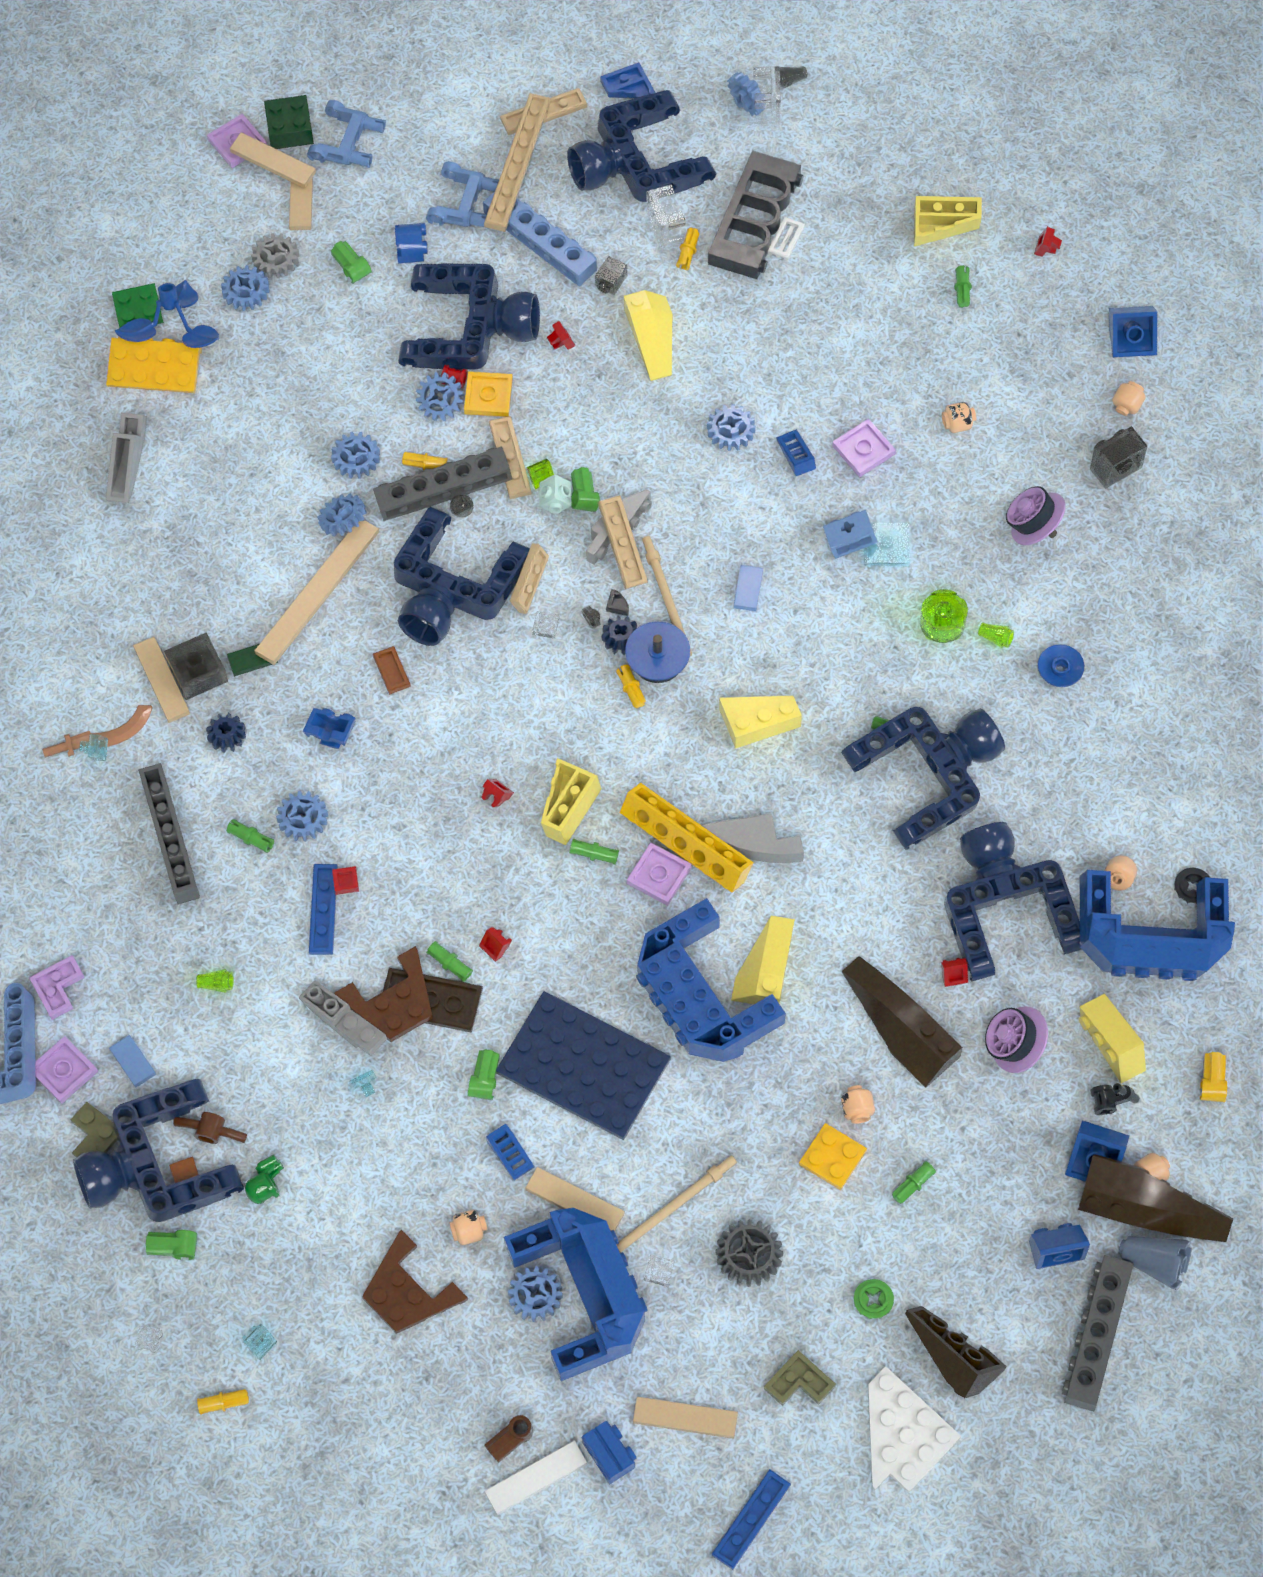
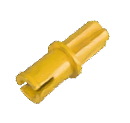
M691 227L687 229L684 242L680 245L681 252L676 263L677 268H680V265H682L681 269H690L693 254L697 252L698 229Z
M404 452L402 457L403 465L423 468V471L443 466L448 461V458L429 456L428 453L422 455Z
M629 665L620 666L622 672L618 668L616 673L623 684V692L628 694L633 707H643L646 700L640 689V682L635 679Z
M245 1389L224 1394L221 1391L218 1395L197 1398L200 1415L218 1410L225 1412L227 1408L249 1403L248 1392Z

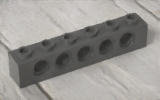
M501 446L490 448L477 455H468L456 462H447L443 466L434 469H426L413 476H404L392 483H383L373 488L383 521L513 479ZM440 481H446L443 484H438ZM419 488H425L422 491H416ZM397 495H403L400 498H395Z
M159 763L138 769L177 905L199 899V891L162 764Z
M1104 1255L1102 1263L1098 1261L1096 1263L1093 1276L1098 1277L1095 1286L1090 1285L1087 1300H1091L1090 1308H1084L1081 1323L1085 1324L1083 1333L1078 1332L1074 1347L1079 1348L1077 1357L1071 1356L1068 1370L1072 1371L1071 1379H1065L1062 1394L1066 1395L1064 1402L1066 1404L1095 1411L1134 1263ZM1103 1282H1112L1115 1285V1289H1106L1103 1286ZM1100 1304L1106 1305L1109 1312L1101 1313L1096 1306ZM1090 1329H1100L1103 1333V1336H1093L1090 1332ZM1087 1351L1093 1352L1097 1359L1094 1361L1087 1360L1084 1353ZM1085 1375L1090 1379L1091 1383L1083 1385L1078 1381L1077 1377Z

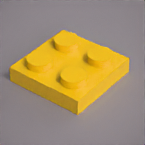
M468 371L464 414L508 417L513 374Z
M825 1123L799 1161V1165L839 1190H842L866 1153L867 1148Z

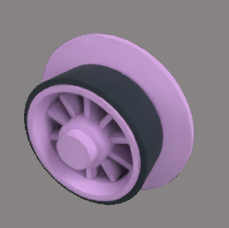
M1040 486L1028 488L1020 493L1012 501L1006 513V521L1012 527L1011 534L1014 541L1020 545H1032L1047 536L1054 538L1057 535L1055 528L1059 525L1065 513L1066 504L1063 497L1058 493H1047Z
M1027 1006L1005 1008L999 1011L991 1019L986 1030L985 1045L987 1051L994 1057L998 1066L1007 1072L1020 1073L1028 1070L1040 1059L1045 1050L1048 1039L1046 1020L1038 1010Z

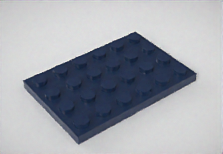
M543 991L497 1067L496 1074L624 1140L669 1064L671 1056Z

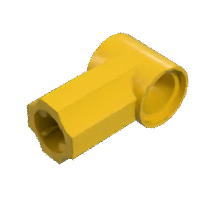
M1220 1052L1205 1053L1203 1078L1200 1083L1202 1095L1200 1100L1226 1102V1055Z

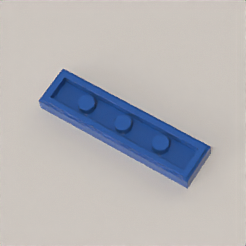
M337 864L313 865L309 955H333L336 894L332 869H338Z
M769 1469L713 1551L712 1556L734 1570L791 1486V1483Z

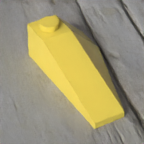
M646 290L625 295L624 311L650 381L671 376L673 314L666 296Z
M770 916L735 977L731 1001L756 1004L773 994L780 1004L795 919Z

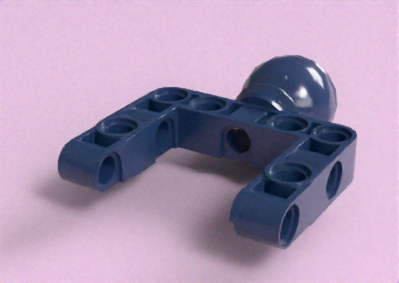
M670 90L644 95L602 108L597 127L603 139L601 145L595 141L584 140L575 143L567 151L569 170L578 189L581 191L597 189L608 181L609 176L614 178L619 173L622 174L634 198L640 202H649L704 184V181L709 179L712 181L716 177V171L706 156L679 160L669 163L666 167L655 170L651 169L642 151H639L634 143L631 131L669 119V116H677L679 114V105Z
M441 263L417 264L413 267L410 288L414 292L422 290L424 293L470 294L468 301L470 309L468 318L465 321L463 338L460 340L418 338L417 340L403 341L398 363L401 366L412 365L415 368L443 369L444 365H449L453 369L475 370L482 368L486 364L490 339L493 334L497 333L498 336H502L504 333L508 338L517 342H529L537 339L540 327V305L537 294L516 292L509 295L505 300L502 297L497 299L498 280L491 265Z
M428 507L394 560V579L396 582L419 592L418 595L407 600L402 606L397 620L399 627L412 640L426 646H435L447 636L454 608L484 620L495 618L516 586L530 548L513 541L495 563L486 584H479L460 575L459 577L444 571L443 568L428 562L446 532L444 530L445 527L450 525L452 518L445 512Z
M912 707L851 743L841 751L852 770L857 772L912 740L947 793L948 797L936 804L933 802L912 815L907 822L892 830L905 850L910 849V845L922 842L976 809L980 799V792L967 773V766H971L972 761L976 763L992 761L1005 750L1004 739L998 727L983 709L980 708L968 712L958 721L954 732L949 731L948 734L940 733L923 708ZM917 717L922 723L914 725L910 722V719ZM926 736L934 739V743L926 744L923 738ZM878 741L882 744V747L875 749L870 743ZM956 775L959 777L960 782L953 783L948 777ZM968 794L973 798V801L970 803L965 802L961 796ZM929 818L934 824L928 827L923 825L921 820Z
M1007 822L986 824L970 830L960 837V848L963 857L972 867L978 869L976 871L978 877L976 881L951 888L945 898L944 906L961 956L966 959L968 971L971 974V982L995 975L994 963L976 910L996 905L997 902L1009 898L1018 899L1039 892V894L1043 895L1048 909L1046 911L1055 938H1058L1063 954L1082 950L1080 948V921L1062 869L1057 862L1046 860L1025 867L1016 865L1015 859L1011 858L1015 849V839ZM1050 871L1054 878L1047 879L1042 872ZM1026 877L1030 879L1031 885H1023L1020 882V878ZM974 891H983L986 898L980 899L976 897ZM960 897L963 904L955 905L951 898ZM1058 916H1067L1069 923L1064 924L1060 922ZM973 941L977 943L979 949H969L967 942Z
M193 1079L116 1106L112 1117L113 1128L120 1143L117 1151L112 1150L111 1155L102 1151H88L73 1159L79 1186L90 1209L101 1208L110 1204L119 1195L121 1188L128 1191L130 1187L139 1192L148 1217L155 1222H164L231 1196V1193L236 1191L240 1193L244 1190L240 1175L233 1164L166 1186L143 1127L160 1121L165 1123L173 1120L175 1117L190 1113V1110L210 1102L201 1079ZM169 1100L178 1102L175 1106L166 1104ZM121 1117L131 1118L129 1122L119 1121ZM131 1138H137L140 1140L136 1144H130L127 1142ZM148 1181H154L156 1186L149 1188L144 1184ZM203 1186H209L212 1188V1190L207 1193L202 1192L200 1189ZM163 1203L165 1207L158 1210L153 1208V1205Z

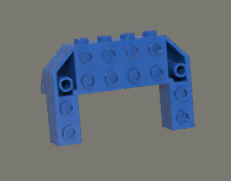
M1086 870L1079 876L1080 948L1103 972H1109L1111 976L1122 977L1126 976V974H1135L1136 978H1148L1150 975H1157L1159 979L1163 980L1182 977L1184 981H1195L1231 949L1235 922L1229 921L1228 879L1205 877L1196 884L1197 927L1195 929L1121 925V914H1111V871Z
M706 898L645 933L637 964L638 974L636 978L639 984L646 989L653 1005L658 1007L665 1023L672 1028L676 1039L681 1046L685 1047L689 1055L725 1062L740 1057L744 1054L746 1046L785 1024L786 1013L774 995L771 994L731 1018L684 949L720 928V916Z
M576 1208L551 1211L550 1219L504 1237L505 1247L514 1268L561 1250L595 1333L550 1351L552 1362L561 1382L632 1353L645 1322V1312L648 1310L642 1297L639 1298L636 1292L638 1286L633 1274L629 1275L627 1271V1259L623 1252H619L617 1247L619 1242L615 1231H610L606 1220Z

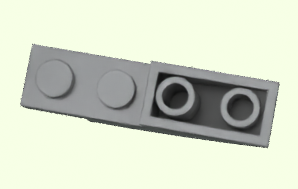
M647 489L622 500L631 530L637 528L640 522L639 517L642 513L646 514L651 508V491ZM602 517L591 528V540L593 542L586 550V559L593 565H595L598 559L602 560L608 551L607 547L610 544Z
M316 980L299 996V999L316 1016L355 1048L359 1047L368 1055L372 1056L387 1040L383 1032L351 1010L346 1002Z

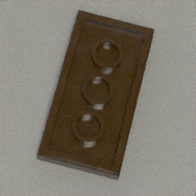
M389 967L383 992L408 978L405 971ZM423 974L433 1019L427 1021L426 1024L472 1033L483 986Z

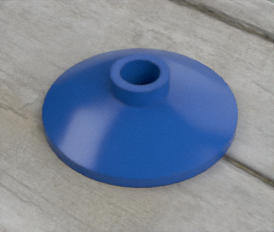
M1068 645L1050 646L1041 653L1038 660L1040 676L1044 681L1056 687L1071 686L1077 683L1084 673L1085 665L1081 654ZM1059 666L1063 667L1064 671H1058L1056 668Z

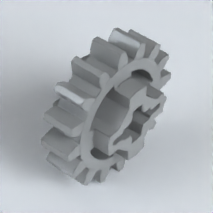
M271 233V238H267L264 235V241L257 240V247H252L253 254L251 257L254 267H257L259 271H263L264 274L267 273L268 278H271L272 274H276V277L279 278L281 273L288 276L287 270L294 271V264H299L298 257L300 256L296 242H291V237L284 239L282 233L279 237H275V234Z

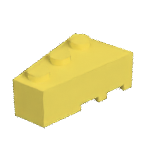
M916 196L914 205V246L979 229L982 218V197Z
M794 696L719 698V710L735 749L801 727L802 715Z
M557 758L554 777L551 780V790L546 800L541 825L546 837L567 845L602 788L597 775Z
M1105 994L1079 1006L1080 1025L1085 1031L1088 1030L1095 1045L1099 1048L1121 1084L1146 1071L1143 1041Z

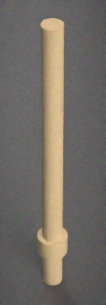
M645 536L642 538L647 552L645 556L648 564L653 569L671 623L685 634L660 565L661 558L659 552L655 550L651 537Z
M731 1155L718 1166L713 1165L706 1171L707 1174L621 1239L619 1244H617L619 1252L624 1251L710 1183H716L723 1177L722 1174L737 1163L735 1158Z

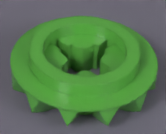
M869 1279L862 1282L854 1293V1306L860 1315H864L869 1319H881L886 1314H889L894 1304V1295L891 1288L885 1282L878 1279ZM881 1292L878 1298L880 1305L873 1303L867 1306L869 1302L867 1294L875 1296Z

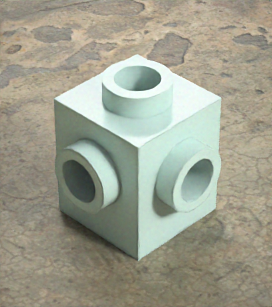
M557 475L541 481L539 487V506L551 513H560L570 507L572 482Z

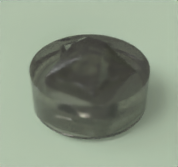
M457 495L450 502V510L457 517L469 516L474 508L472 499L467 495Z
M590 605L582 609V615L592 629L601 625L600 613L596 609L591 608Z

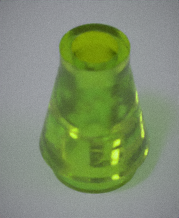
M982 622L978 630V636L984 637L1000 648H1008L1013 641L1014 630H1011L1009 626Z
M222 969L198 974L196 977L197 988L226 993L227 990L233 989L232 971Z

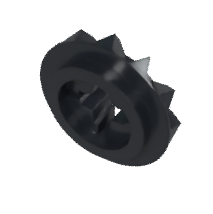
M1186 868L1176 876L1174 890H1176L1178 897L1185 900L1187 904H1197L1196 890L1187 891L1189 887L1188 882L1194 884L1205 877H1211L1202 869Z

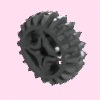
M748 1219L747 1225L744 1226L740 1220L738 1221V1228L731 1224L729 1225L730 1233L723 1231V1239H718L717 1245L720 1247L716 1249V1255L719 1256L717 1265H724L721 1268L722 1274L730 1271L728 1275L729 1281L733 1280L736 1276L738 1286L742 1284L743 1279L747 1280V1287H751V1280H755L756 1285L760 1286L761 1277L767 1282L770 1281L769 1273L776 1275V1267H781L782 1261L779 1259L783 1257V1251L780 1250L782 1242L775 1241L778 1238L776 1232L769 1234L771 1231L769 1225L762 1229L761 1221H758L757 1225L753 1226L752 1219ZM750 1236L758 1237L762 1239L766 1244H763V1242H753L750 1239ZM741 1238L742 1246L736 1249L734 1253L729 1254L728 1251L732 1243ZM746 1244L748 1246V1249H750V1251L753 1252V1262L751 1256H749L748 1253H745ZM770 1252L768 1261L758 1268L757 1259L764 1256V1253ZM733 1262H736V1264L745 1263L750 1270L742 1269Z

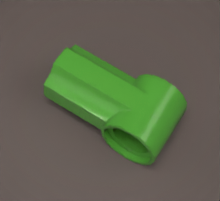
M339 241L334 245L331 255L340 264L345 276L350 277L352 284L372 273L367 260L363 256L359 257L346 241Z
M585 467L574 469L571 473L573 486L571 496L572 509L596 512L600 496L598 492H594L592 473Z
M479 1050L474 1075H471L469 1081V1097L493 1100L492 1092L496 1088L495 1077L500 1054L493 1050Z
M177 1230L175 1233L148 1232L146 1236V1254L172 1256L178 1260H181V1257L193 1260L195 1258L197 1233L190 1230Z

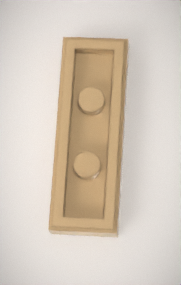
M313 177L306 188L292 182L290 184V230L312 229Z
M532 543L510 599L511 604L522 614H527L549 558V555L539 544Z

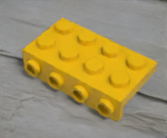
M119 336L118 338L111 337L106 385L107 387L195 393L199 357L202 354V348H190L183 343L167 338L162 339V341H153L150 338L142 342H131Z

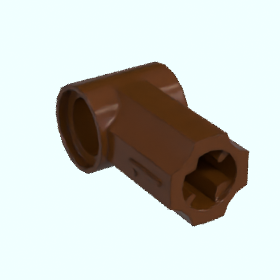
M523 1415L513 1417L504 1429L484 1444L498 1463L522 1443L531 1439L533 1427L530 1420ZM519 1424H526L528 1429L524 1434L519 1435L514 1432L515 1427Z

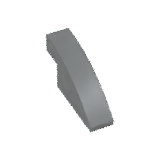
M121 412L119 433H113L106 492L107 501L125 503L130 501L143 449L147 416Z
M772 814L701 825L750 860L768 863L803 862L804 851L801 836L777 839Z

